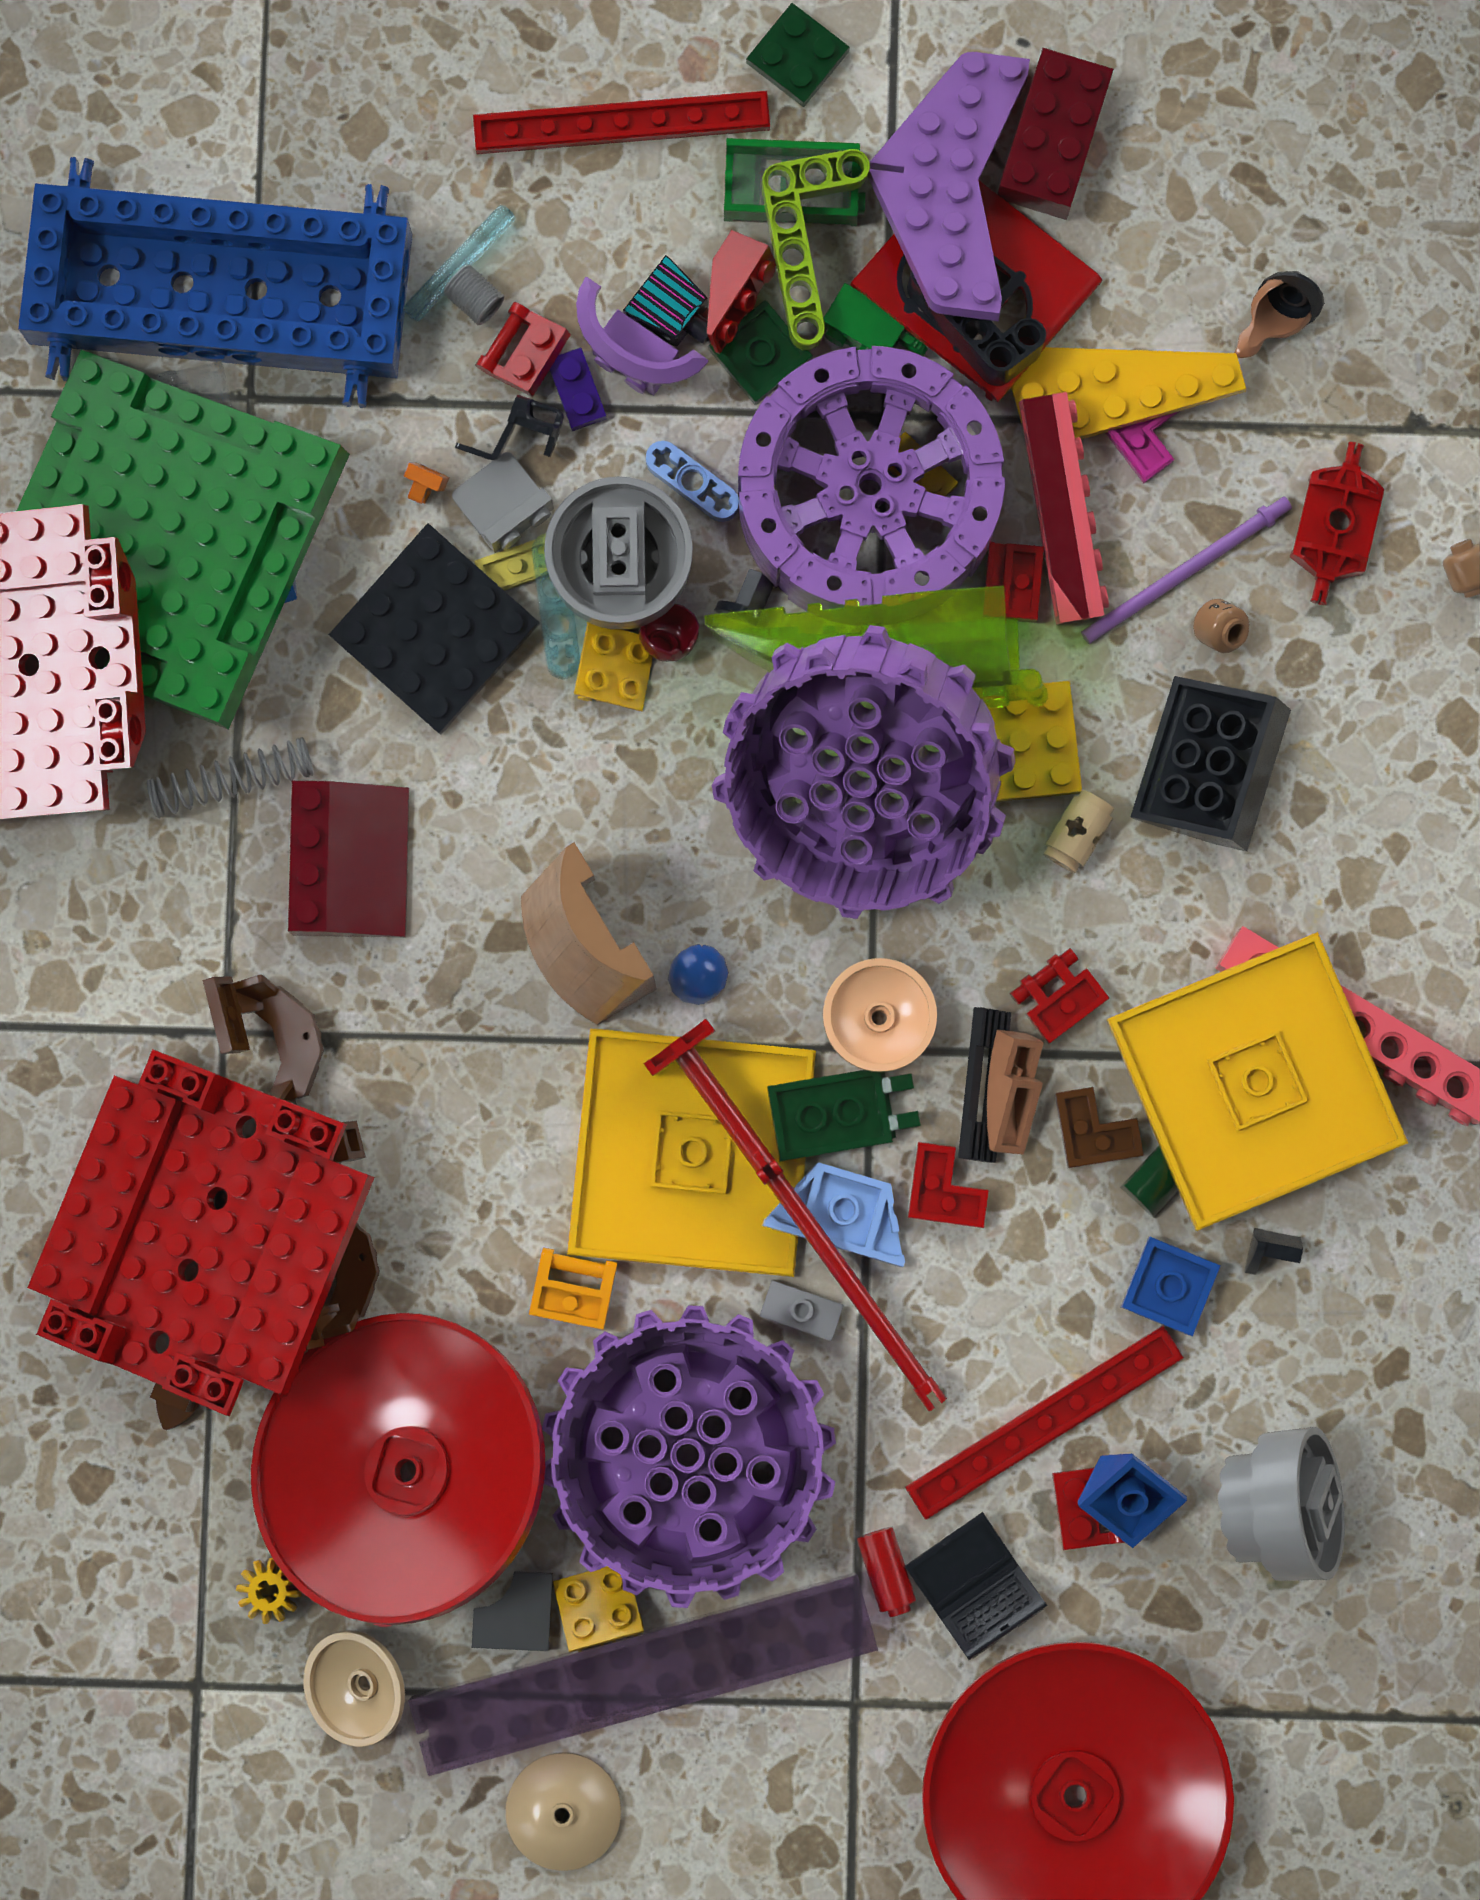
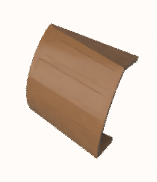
M573 842L555 858L521 895L522 918L531 953L547 982L570 1007L598 1025L654 992L657 988L654 975L635 943L633 942L627 947L619 949L583 887L593 882L595 877L575 842Z

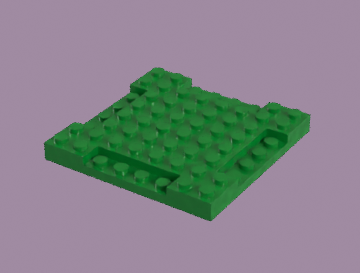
M80 350L51 415L56 424L16 511L79 504L89 506L91 539L117 537L136 579L144 697L229 730L350 454L340 444L277 421H274V423L152 379L146 373ZM102 648L95 655V663L99 669L105 668L110 661V654L106 648Z

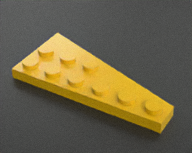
M1045 347L1039 358L1027 368L1011 389L1021 424L1019 402L1022 399L1067 392L1068 401L1074 400L1077 409L1078 421L1072 423L1074 437H1080L1082 440L1110 430L1120 429L1246 392V385L1236 353Z

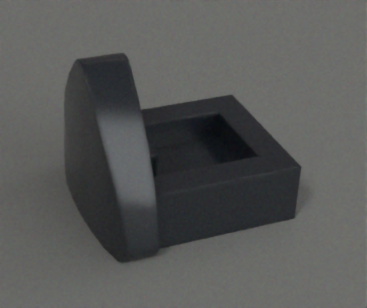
M749 569L736 602L720 600L717 602L714 611L731 619L757 627L774 585L763 573Z
M1254 1228L1246 1260L1245 1273L1256 1275L1263 1256L1300 1264L1303 1254L1301 1237Z

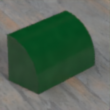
M1160 1146L1147 1157L1120 1187L1153 1218L1178 1192Z

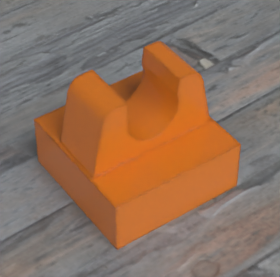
M409 462L404 473V477L413 480L408 498L420 504H426L432 489L437 492L444 491L450 477L417 462Z

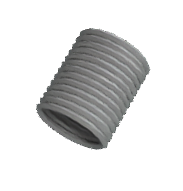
M472 265L462 267L450 279L444 289V296L447 295V298L453 301V304H456L477 325L486 323L498 311L504 301V294H501V291L498 292V289L493 287V284H490V282H487V279L482 277V274H479Z

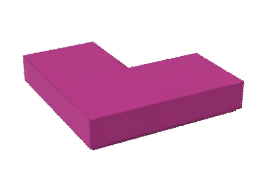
M1180 411L1106 432V435L1143 484L1174 462L1175 459L1153 431Z

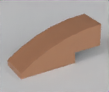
M1005 1030L996 1031L987 1089V1130L989 1149L993 1152L1024 1155L1043 1085V1082L1035 1079V1074L1044 1044L1043 1041L1027 1033Z

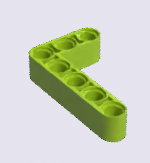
M857 149L776 163L769 166L762 177V196L789 335L792 343L801 350H811L820 344L824 335V320L800 200L860 188L867 179L870 163L867 156ZM847 162L858 163L862 169V174L856 178H850L843 173L842 166ZM810 169H819L824 173L826 180L819 185H813L806 180L805 173ZM774 176H782L788 181L789 187L782 192H776L770 188L768 181ZM782 212H788L795 217L796 224L789 229L781 228L775 221L776 216ZM789 249H796L802 254L803 261L796 266L788 265L783 260V253ZM795 286H804L809 290L810 298L806 302L798 303L791 298L790 290ZM804 322L812 323L817 329V335L813 339L805 340L798 335L797 327Z

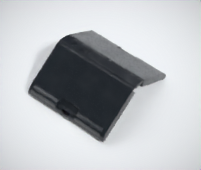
M983 1512L905 1565V1568L968 1660L977 1657L997 1643L1003 1636L1016 1627L1021 1626L1048 1606L1014 1560Z

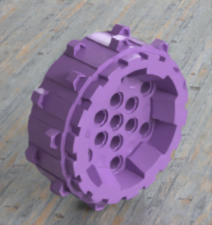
M869 625L862 636L846 637V635L825 638L806 648L801 647L799 649L789 643H785L775 649L772 655L774 669L770 673L767 672L752 694L741 692L728 713L723 729V734L731 739L724 762L726 770L725 773L716 777L712 784L714 799L725 803L727 809L729 808L733 819L732 824L745 848H748L757 859L753 871L764 881L773 878L779 879L799 895L815 902L821 901L834 905L839 909L842 917L858 919L864 910L880 909V911L902 908L908 906L909 903L929 898L938 904L949 899L954 890L952 880L960 876L968 868L977 853L984 854L992 844L993 837H1000L1006 815L995 807L1001 786V781L999 780L1000 776L1012 771L1015 764L1014 748L1002 744L1000 739L997 738L994 727L995 722L983 699H980L972 689L976 674L965 664L952 667L936 658V655L912 643L906 644L889 637L885 627ZM864 701L869 702V703H871L875 708H874V709L865 708L863 705H861L860 702H864ZM792 728H799L806 735L797 734ZM858 737H867L873 743H864ZM924 745H933L939 751H929ZM824 750L835 751L838 756L828 755ZM890 758H898L901 761H903L904 764H895L890 760ZM856 771L866 772L870 777H862ZM822 784H830L836 790H828ZM889 792L897 793V794H899L902 798H901V799H895V798L891 797L888 793H889ZM793 797H797V798L800 799L802 802H801V803H797L796 800H795ZM854 805L863 806L868 811H860ZM919 814H928L931 817L922 818Z
M688 1305L679 1321L663 1323L652 1310L636 1314L634 1332L622 1339L604 1331L593 1340L595 1359L585 1369L566 1367L558 1382L567 1397L561 1410L545 1414L542 1429L554 1441L553 1457L545 1462L544 1484L557 1488L558 1497L561 1502L552 1516L559 1530L575 1531L585 1544L579 1562L589 1572L608 1566L621 1575L623 1590L634 1595H639L645 1588L649 1587L666 1590L671 1606L678 1608H688L696 1592L716 1591L724 1600L739 1596L742 1580L756 1573L770 1581L775 1580L784 1573L781 1553L786 1550L791 1542H809L817 1530L809 1517L814 1501L831 1498L834 1491L835 1481L821 1470L822 1454H824L825 1450L836 1444L834 1428L818 1423L813 1410L824 1395L818 1381L798 1380L789 1368L794 1350L784 1340L767 1347L753 1338V1320L739 1314L725 1327L709 1323L703 1306ZM660 1370H670L676 1377V1385L669 1392L658 1390L654 1384V1377ZM736 1387H745L751 1393V1403L744 1409H736L729 1401V1394ZM672 1407H681L687 1413V1423L680 1429L671 1428L666 1423V1412ZM712 1415L721 1417L726 1426L723 1434L715 1438L709 1437L703 1430L704 1420ZM607 1427L619 1428L623 1434L622 1445L615 1449L606 1447L601 1439L603 1430ZM653 1435L660 1440L661 1451L657 1456L646 1457L640 1452L639 1442L644 1436ZM691 1444L698 1449L699 1459L694 1465L685 1466L678 1461L677 1450L681 1445ZM721 1453H730L737 1461L735 1470L728 1475L719 1473L714 1466L715 1458ZM766 1461L774 1468V1476L767 1483H759L752 1476V1469L758 1462ZM660 1472L669 1475L673 1483L672 1489L663 1495L655 1493L650 1485L652 1476ZM701 1481L709 1486L711 1494L707 1501L696 1503L689 1498L688 1488L694 1482ZM636 1501L643 1504L646 1509L644 1520L639 1523H632L626 1519L624 1508L629 1502ZM706 1519L717 1520L722 1527L721 1535L715 1540H706L699 1532L700 1524Z

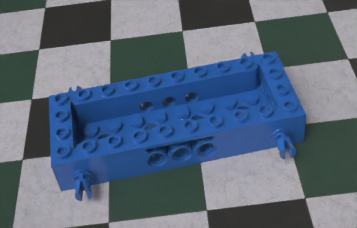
M71 157L69 161L68 186L35 183L18 330L29 345L49 346L47 372H45L46 378L55 380L58 366L60 365V376L63 381H67L69 378L72 349L346 374L342 405L351 407L355 391L357 390L360 408H366L367 406L366 397L369 376L398 379L413 234L407 217L386 216L388 187L380 186L377 201L374 203L372 184L365 186L363 213L92 189L90 184L94 161L84 158L80 172L79 162L76 157ZM107 269H115L120 274L118 282L112 286H104L100 283V276ZM183 275L191 277L193 279V286L188 292L179 293L174 290L173 284L178 277ZM255 282H261L267 286L266 295L259 300H253L247 296L248 287ZM328 289H335L341 293L339 303L332 307L325 306L320 301L322 293Z

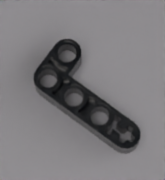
M911 270L907 285L909 297L916 302L919 309L930 318L964 359L988 384L1002 386L1008 383L1039 358L1046 338V329L1041 322L1032 318H1024L1002 333L991 320L939 314L928 306ZM977 332L982 336V339H971L966 333ZM1028 337L1035 344L1025 345L1020 342L1019 338ZM1001 359L1007 366L997 367L992 364L991 360Z

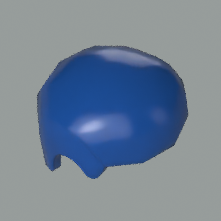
M697 944L681 951L674 958L670 966L668 981L672 992L680 1000L700 1005L715 998L725 988L729 971L725 958L714 947Z

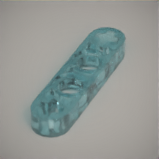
M545 533L538 536L532 545V562L547 669L552 676L558 679H568L576 674L580 664L575 615L563 603L560 597L550 598L543 592V583L550 578L548 571L541 574L539 568H547L545 555L538 553V550L543 549ZM556 614L564 616L569 622L568 630L561 635L552 633L547 626L549 618ZM571 639L572 645L565 644L564 648L566 657L573 658L574 663L568 665L567 671H561L560 666L553 665L552 660L558 659V645L550 647L549 641L560 643Z

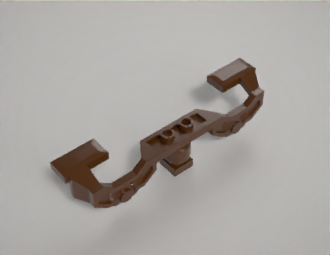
M257 975L234 983L232 976L211 977L202 980L220 1053L234 1054L250 1050L242 1015L255 1013L272 1027L281 1061L269 1095L296 1105V1099L309 1096L324 1052L321 1031L317 1026L315 1014L303 1006V1003L283 987L275 986L264 975ZM357 1121L342 1122L347 1124L333 1161L341 1164L342 1162L366 1158ZM358 1223L355 1225L335 1275L337 1285L330 1303L322 1308L306 1350L325 1346L323 1339L352 1332L358 1319L366 1314L380 1270L377 1262V1252L373 1247L371 1235L362 1229Z

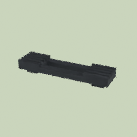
M974 1007L958 1152V1158L996 1163L997 1152L989 1149L987 1130L988 1075L996 1031H1010L1011 1012L984 1007ZM984 1048H989L982 1122H977Z

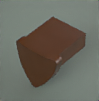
M155 1383L150 1398L156 1400L158 1417L164 1430H170L181 1425L200 1407V1404L162 1389L163 1386Z

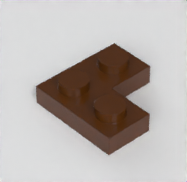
M1093 1087L1055 1093L1067 1168L1144 1156L1137 1118L1100 1124Z

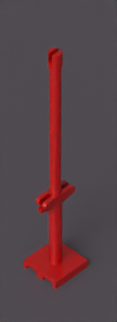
M704 1019L696 1027L682 1037H679L643 1064L651 1075L655 1076L674 1061L678 1063L753 1167L764 1185L767 1184L901 1369L913 1386V1391L928 1412L932 1411L935 1407L927 1397L929 1393L933 1391L941 1404L947 1397L932 1376H928L782 1173L783 1169L771 1155L694 1048L716 1032L710 1022Z

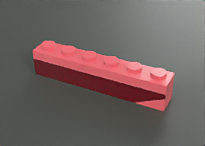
M1067 392L1022 399L1019 402L1056 625L1104 616L1103 608L1109 607V600L1105 585L1099 586L1097 571L1103 570L1102 558L1099 548L1093 549L1091 534H1096V522L1093 511L1087 512L1085 497L1090 496V487L1087 475H1081L1078 461L1084 459V451L1081 438L1074 437L1072 423L1078 421L1075 401H1068Z

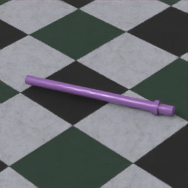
M1283 496L1268 507L1261 506L1257 509L1255 516L1081 631L1085 641L1088 644L1092 643L1265 526L1270 528L1275 525L1277 518L1292 509L1288 499Z

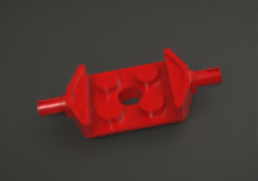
M1348 442L1345 460L1341 466L1322 468L1312 471L1309 475V485L1294 548L1290 554L1292 560L1315 577L1316 582L1310 602L1316 604L1319 600L1318 605H1326L1330 583H1333L1334 580L1364 574L1385 489L1378 481L1361 471L1359 462L1364 445L1358 443L1355 449L1356 442ZM1336 511L1345 513L1349 519L1348 528L1344 530L1333 528L1329 521L1330 514Z

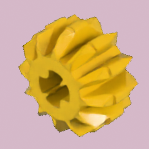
M272 1557L268 1560L267 1571L261 1560L254 1561L253 1566L256 1574L247 1569L241 1573L243 1578L250 1582V1584H238L236 1586V1591L248 1593V1597L241 1599L238 1604L240 1607H244L249 1603L254 1606L248 1613L250 1619L255 1618L261 1610L262 1623L268 1624L270 1623L273 1611L276 1619L281 1622L286 1619L282 1606L288 1611H296L298 1606L289 1597H301L303 1593L298 1589H291L290 1585L292 1583L281 1569L276 1571L277 1564ZM263 1581H267L269 1585H277L278 1592L274 1593V1596L277 1597L276 1600L272 1601L270 1596L263 1597L260 1590L265 1588V1585L262 1584Z

